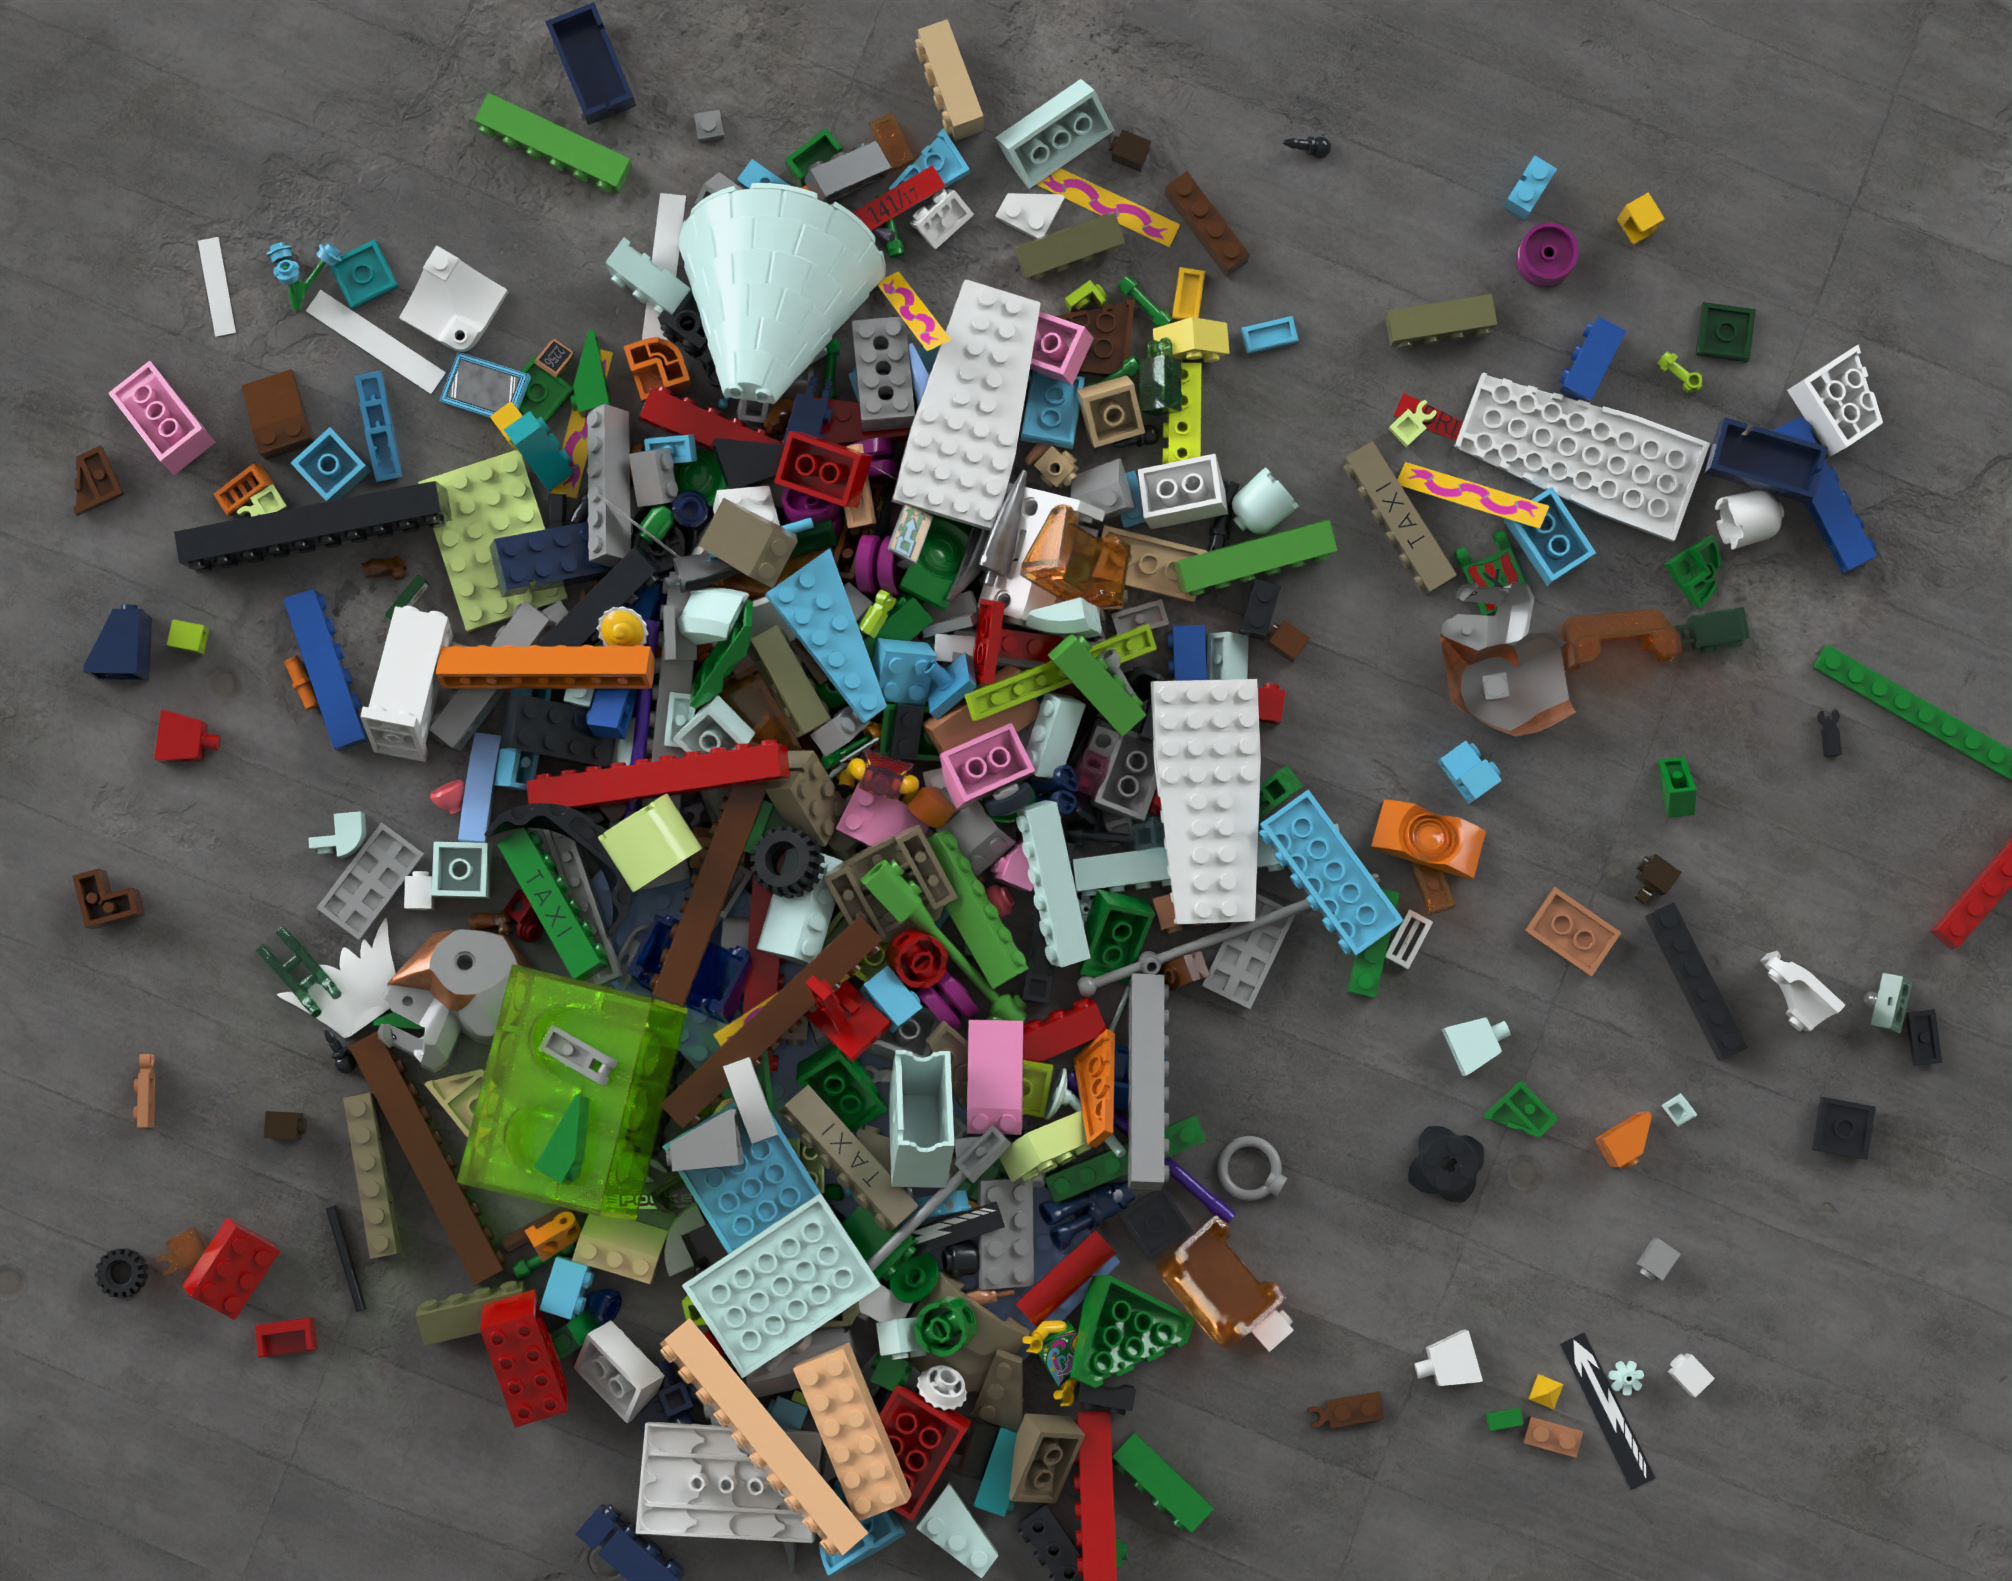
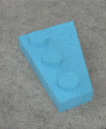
M943 128L937 134L938 137L932 144L925 147L921 152L922 155L905 169L889 187V190L932 165L946 187L969 175L970 169Z

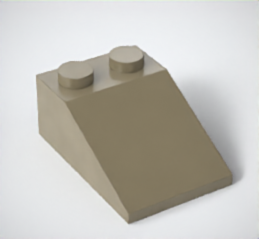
M723 498L699 543V547L747 576L773 588L798 539L795 533Z
M1025 1414L1015 1439L1009 1493L1011 1501L1057 1502L1085 1437L1083 1431L1070 1416Z

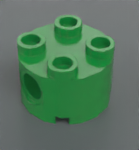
M959 1296L940 1298L925 1306L918 1313L917 1323H915L914 1327L917 1342L923 1350L929 1354L933 1353L938 1357L950 1356L962 1350L972 1342L978 1333L974 1311Z

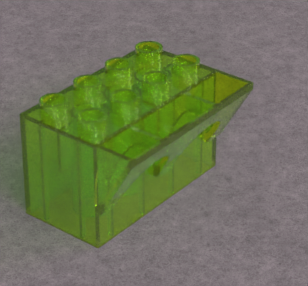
M512 964L457 1183L596 1216L636 1220L663 1113V1108L660 1104L667 1097L688 1008ZM551 1024L558 1026L619 1061L616 1068L611 1069L606 1086L593 1081L539 1050ZM596 1060L592 1069L598 1072L602 1063ZM576 1094L585 1095L590 1098L585 1158L581 1165L582 1172L579 1178L570 1185L560 1184L536 1169L534 1165ZM625 1136L631 1137L630 1141L625 1140ZM634 1146L641 1147V1153L635 1152Z

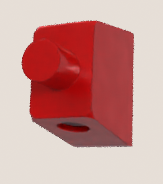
M161 709L154 760L160 763L203 761L205 749L219 750L221 736L208 734V724L201 720Z

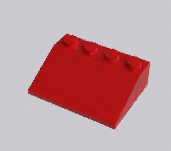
M897 1385L879 1416L912 1494L906 1504L895 1507L893 1510L913 1521L972 1421L954 1410L947 1409L944 1411L940 1407L934 1408L931 1403L925 1402L923 1396Z

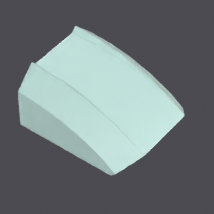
M702 588L690 591L691 596L681 616L677 618L680 633L695 645L727 640L749 594L726 588Z
M1081 597L1031 610L1026 622V626L1050 636L1066 638L1072 633L1078 639L1081 636L1083 638L1100 636L1101 634L1098 607L1088 603Z

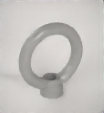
M1243 1136L1234 1139L1224 1147L1218 1159L1217 1173L1221 1185L1230 1195L1240 1200H1259L1270 1193L1277 1197L1287 1180V1177L1281 1175L1282 1164L1278 1152L1269 1142L1259 1137ZM1243 1147H1255L1267 1155L1271 1164V1173L1265 1184L1260 1188L1245 1190L1236 1186L1230 1179L1228 1163L1231 1156L1237 1150Z

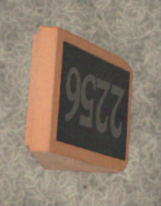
M553 339L536 358L534 363L556 378L569 367L574 352L556 339Z

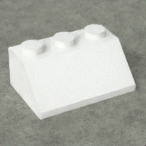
M1216 454L1138 469L1143 515L1150 529L1228 514L1225 488Z
M612 1321L587 1334L574 1369L626 1423L632 1421L657 1394L665 1376Z

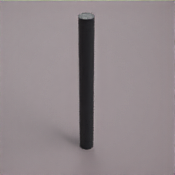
M335 1205L325 1208L356 1312L366 1310L367 1308L337 1207Z

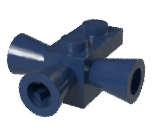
M667 1360L655 1364L665 1376L657 1396H654L636 1415L642 1433L645 1432V1423L647 1422L666 1423L673 1420L674 1423L696 1424L690 1412L693 1411L694 1403L701 1402L695 1394L698 1391L693 1384L686 1388L683 1381L677 1383L673 1362L669 1363Z

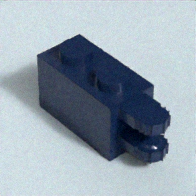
M815 376L810 377L805 395L797 393L782 445L785 446L789 431L804 432L825 440L826 435L822 434L824 425L830 424L833 409H829L831 405L829 399L833 388L832 381L828 380L825 383L821 400L813 398L818 383Z

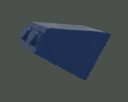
M124 604L121 605V609H112L83 665V672L95 679L149 680L152 617L146 614L143 609H138L137 605Z

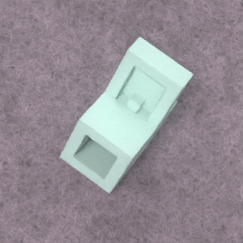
M361 811L334 814L335 835L309 838V848L314 851L317 850V854L334 853L333 849H336L337 857L341 859L350 857L357 853L365 842V814Z

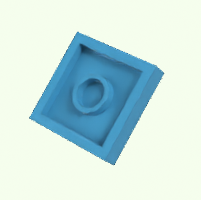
M966 652L946 669L940 666L934 659L930 660L929 664L923 669V673L932 679L928 691L930 714L937 720L962 700L965 694L970 693L977 687L973 658Z

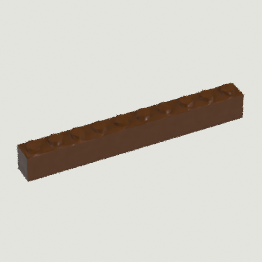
M750 741L752 747L761 746L759 743ZM768 782L734 786L729 797H723L719 807V811L723 812L719 822L714 821L709 836L713 837L709 847L704 846L699 859L703 863L699 873L695 871L689 885V887L693 888L690 898L685 897L681 904L679 912L683 913L680 923L675 922L669 937L673 941L670 949L665 948L659 962L663 964L660 975L655 973L651 981L650 989H653V996L681 1007L685 1006L742 860L744 849L763 800L766 798L767 793L764 788Z
M859 915L676 1088L660 1106L682 1129L687 1124L692 1128L703 1117L700 1112L706 1106L712 1109L723 1098L720 1093L726 1087L731 1090L723 1066L750 1057L755 1068L762 1061L760 1055L766 1049L772 1052L782 1042L779 1037L788 1030L792 1033L802 1024L799 1018L807 1011L812 1014L818 1009L805 983L814 975L820 982L823 979L826 980L836 992L842 986L839 980L846 974L850 977L862 967L859 962L866 955L871 958L882 948L879 943L883 939Z
M378 1031L350 1045L349 1048L473 1285H478L506 1270L504 1264L507 1263V1259L501 1248H495L492 1239L495 1237L489 1225H483L479 1217L482 1215L479 1205L475 1200L471 1201L466 1192L470 1190L463 1176L458 1177L454 1168L457 1167V1164L450 1152L445 1153L441 1145L444 1143V1139L439 1130H433L429 1122L432 1119L429 1110L425 1105H420L417 1096L420 1095L413 1081L408 1082L404 1075L407 1072L405 1064L400 1057L396 1059L391 1050L395 1046L389 1048L378 1039Z

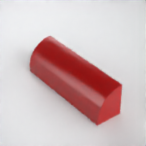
M1094 1230L1023 1295L1015 1305L1038 1327L1117 1253Z

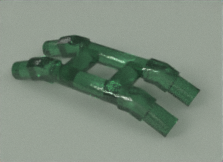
M282 926L275 933L295 953L282 964L264 944L255 951L287 985L311 1016L316 1018L321 1015V1009L306 991L318 981L333 999H338L342 992L331 977L326 974L306 951L303 945ZM302 962L311 973L298 983L290 972Z

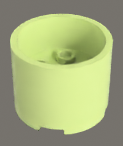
M668 794L651 802L598 837L632 892L640 889L702 849Z

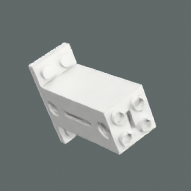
M1008 483L1004 500L1014 484ZM1025 487L1015 553L1008 576L997 575L993 587L983 585L977 608L980 607V599L1004 602L1002 622L1034 630L1026 626L1028 614L1031 610L1055 603L1078 521L1091 524L1092 519L1103 522L1105 511L1077 499Z
M412 606L395 607L370 704L369 707L362 708L360 716L375 753L422 762L427 760L426 740L441 686L436 676L441 647H451L453 639L449 619L441 612H421Z

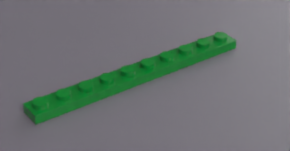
M1828 644L1823 647L1812 669L2012 783L2011 749Z

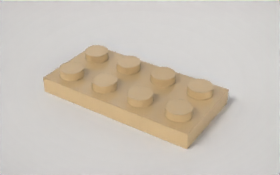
M1104 525L1091 578L1106 582H1122V586L1194 603L1196 595L1190 596L1189 592H1181L1173 561L1206 553L1207 551Z

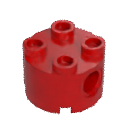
M911 927L897 934L885 950L887 964L890 969L905 984L913 988L931 987L939 982L947 969L945 965L946 960L948 961V954L943 944L927 932L916 927Z

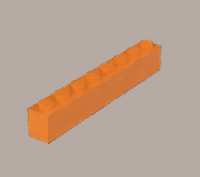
M454 645L451 647H441L436 676L442 688L652 689L656 660L651 647L643 645H609L607 647H593L590 645H583L581 647H567L564 645H557L555 647H541L538 645H531L529 647H514L511 645L503 647H488L485 645L462 647Z

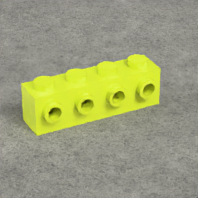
M1170 362L1168 370H1164L1163 386H1168V396H1163V412H1168V422H1163V438H1168V447L1163 448L1162 464L1200 457L1201 363Z

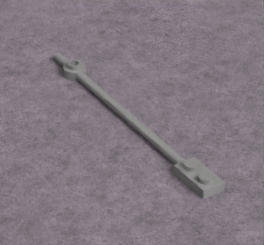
M994 1125L954 1163L960 1170L947 1182L946 1188H941L866 1262L872 1272L966 1178L974 1183L1012 1145ZM808 1334L764 1365L772 1372L791 1353L799 1354L804 1352L811 1344L812 1334Z

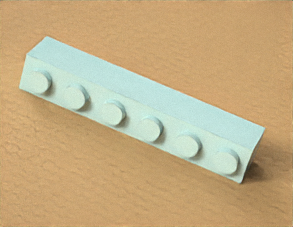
M1044 800L1024 806V808L1017 811L1016 823L1023 836L1022 850L1028 859L1030 868L1028 869V877L1034 886L1035 895L1033 899L1041 918L1039 927L1041 933L1045 936L1047 945L1045 947L1046 957L1050 964L1059 967L1090 959L1057 802Z

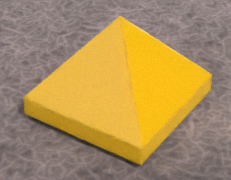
M1537 1374L1528 1399L1554 1410L1564 1384Z

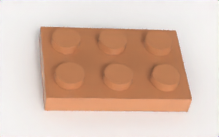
M1556 887L1551 890L1524 930L1529 936L1589 977L1593 976L1622 933Z

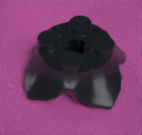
M644 506L634 517V521L640 525L650 510L655 507ZM681 519L673 520V526L661 542L663 544L666 543V546L680 557L690 556L696 546L697 530L687 521ZM632 524L631 550L634 547L643 548L664 571L659 576V582L663 583L664 578L669 577L670 572H675L673 558L676 557L665 548H663L661 553H658V551L654 552L653 549L656 547V543L653 542L650 545L639 537L641 532L638 530V527Z
M1429 1126L1419 1137V1154L1411 1162L1408 1181L1421 1192L1439 1193L1445 1200L1450 1202H1465L1475 1190L1476 1176L1484 1163V1148L1479 1141L1471 1136L1456 1135L1450 1129L1443 1126ZM1447 1156L1449 1160L1453 1159L1455 1163L1452 1165L1453 1170L1450 1172L1448 1169L1443 1170L1441 1166L1445 1163L1444 1158Z

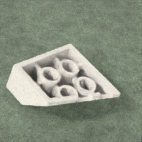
M1859 345L1851 348L1787 390L1806 421L1811 424L1821 444L1828 447L1827 453L1829 456L1847 448L1883 423L1873 392H1870L1866 377H1868L1866 367H1862L1858 356L1861 353Z

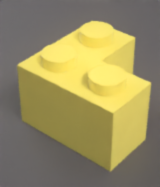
M1191 317L1153 329L1155 360L1166 361L1167 365L1170 362L1182 363L1184 359L1195 360L1203 358L1204 362H1216L1220 360L1219 357L1230 354L1228 329L1225 322Z

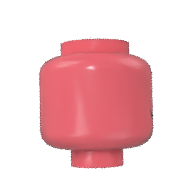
M996 884L986 888L985 893L991 904L997 908L999 918L1002 920L1012 913L1014 900L1008 889L1004 886L1001 888Z

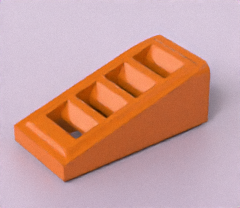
M252 464L213 495L226 515L230 516L238 511L239 508L252 502L250 499L252 496L272 484L275 486V484L261 464ZM245 481H247L251 486V491H249V489L247 488L246 484L244 483ZM236 487H238L239 490L241 491V493L243 494V497H242V498L239 496L238 492L236 491V489H235ZM228 492L235 501L233 505L226 496Z

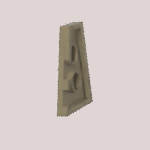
M943 1020L925 1041L932 1053L950 1051L952 1092L959 1106L965 1110L967 1107L968 1041Z
M1000 1349L996 1350L973 1406L972 1417L1018 1432L1023 1421V1357Z

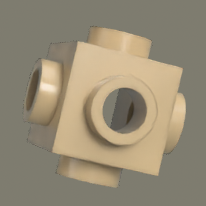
M1051 446L1034 464L1042 473L1040 478L1051 488L1054 485L1059 488L1063 486L1068 487L1077 478L1075 473L1079 470L1074 464L1077 461L1075 457L1067 450L1062 452L1055 446Z

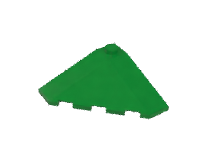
M1110 1275L1092 1276L1083 1302L1070 1377L1091 1388H1096L1104 1384V1379L1112 1375L1119 1377L1135 1369L1133 1365L1143 1360L1150 1362L1164 1355V1350L1174 1345L1176 1348L1187 1344L1196 1318Z

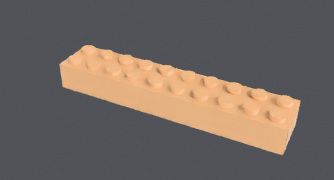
M690 1318L660 1343L663 1347L660 1350L661 1354L669 1363L674 1361L678 1365L680 1377L687 1384L692 1382L698 1390L695 1393L705 1406L707 1404L712 1406L716 1411L713 1414L714 1418L722 1427L727 1425L733 1432L731 1438L740 1448L746 1447L751 1453L748 1458L758 1470L760 1468L765 1470L769 1475L766 1478L768 1483L775 1491L781 1490L785 1494L784 1502L793 1512L799 1511L804 1517L801 1521L811 1534L817 1533L822 1539L819 1544L828 1555H844L868 1534L866 1529Z

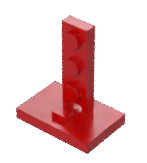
M980 599L972 656L975 678L980 682L994 684L997 656L1049 662L1051 659L1048 654L1065 638L1001 629L1005 603Z
M814 975L805 982L818 1009L812 1014L807 1011L803 1016L852 1063L892 1026L891 1022L847 980L842 982V986L836 992L826 980L823 979L820 982Z

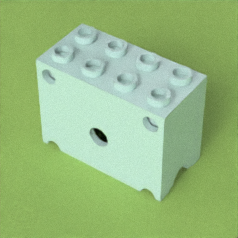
M895 1050L889 1087L891 1187L946 1188L954 1150L950 1051L933 1052L928 1057L920 1058L914 1056L912 1052H907V1050Z

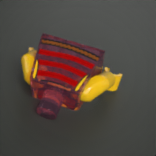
M865 749L862 759L855 758L851 760L846 769L841 770L838 785H848L850 788H854L855 780L857 779L860 789L879 796L897 800L904 794L901 802L907 805L919 792V781L915 776L911 775L914 764L890 758L887 755Z

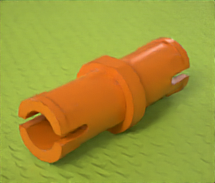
M294 656L284 661L293 681V690H297L305 709L309 711L318 707L319 704L310 677L307 675L299 656Z

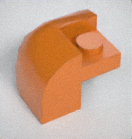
M653 337L623 346L642 403L646 402L652 387L655 389L658 386L664 387L672 391V395L690 387L691 380L683 356L678 347L672 342L659 337Z

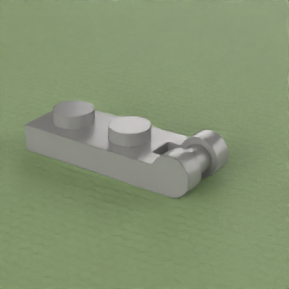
M552 1024L539 1047V1050L603 1086L607 1085L611 1069H615L619 1062L615 1058ZM596 1060L602 1063L598 1072L592 1069Z

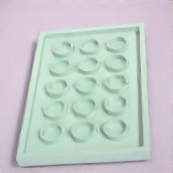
M821 1193L682 1285L741 1378H744L881 1286Z

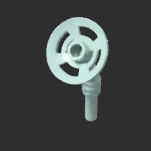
M1065 1068L1060 1070L1046 1106L1044 1119L1049 1120L1061 1105L1067 1106L1069 1104L1077 1112L1082 1110L1080 1099L1071 1094L1072 1091L1067 1090V1071ZM1113 1134L1105 1140L1118 1158L1125 1155L1126 1150Z

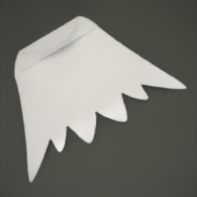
M387 918L380 925L372 948L365 939L363 940L360 950L361 958H358L353 952L344 947L340 956V970L328 965H318V973L322 985L306 981L303 984L308 993L284 992L277 994V996L308 1012L343 1038L352 1036L390 1009L383 993L387 983L396 974L389 945Z

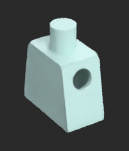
M1486 1017L1441 1029L1462 1076L1472 1073L1500 1054L1502 1050L1498 1041L1511 1036L1505 1021L1490 1026Z

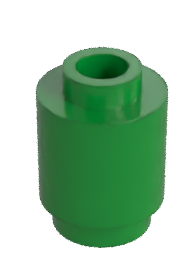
M658 504L656 508L650 510L640 526L661 542L673 526V520L676 516L665 506ZM638 528L641 532L639 537L650 545L653 542L657 543Z

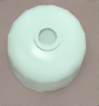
M1265 467L1233 498L1232 509L1236 514L1233 520L1242 531L1248 528L1254 534H1265L1300 506L1293 501V497L1278 480L1276 481L1272 477L1271 472Z

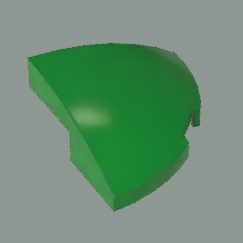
M1714 535L1694 544L1664 564L1677 586L1697 609H1700L1707 603L1718 584L1717 581L1713 582V579L1716 575V569L1721 568V556Z

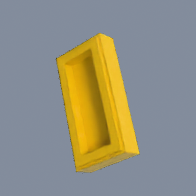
M1179 268L1172 313L1174 321H1181L1191 317L1199 318L1206 271Z

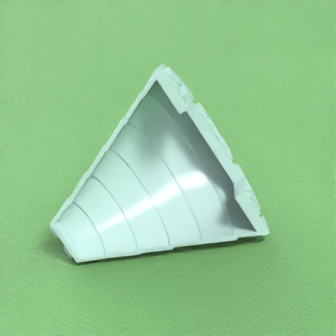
M752 183L750 189L737 190L735 186L707 196L692 208L689 218L683 222L678 238V247L685 263L684 268L700 312V321L708 340L707 345L714 361L724 396L775 404L795 379L813 362L815 356L832 340V335L869 297V293L882 279H885V259L883 252L878 251L874 244L875 236L857 216L837 202L829 205L818 200L817 193L799 187L774 183Z

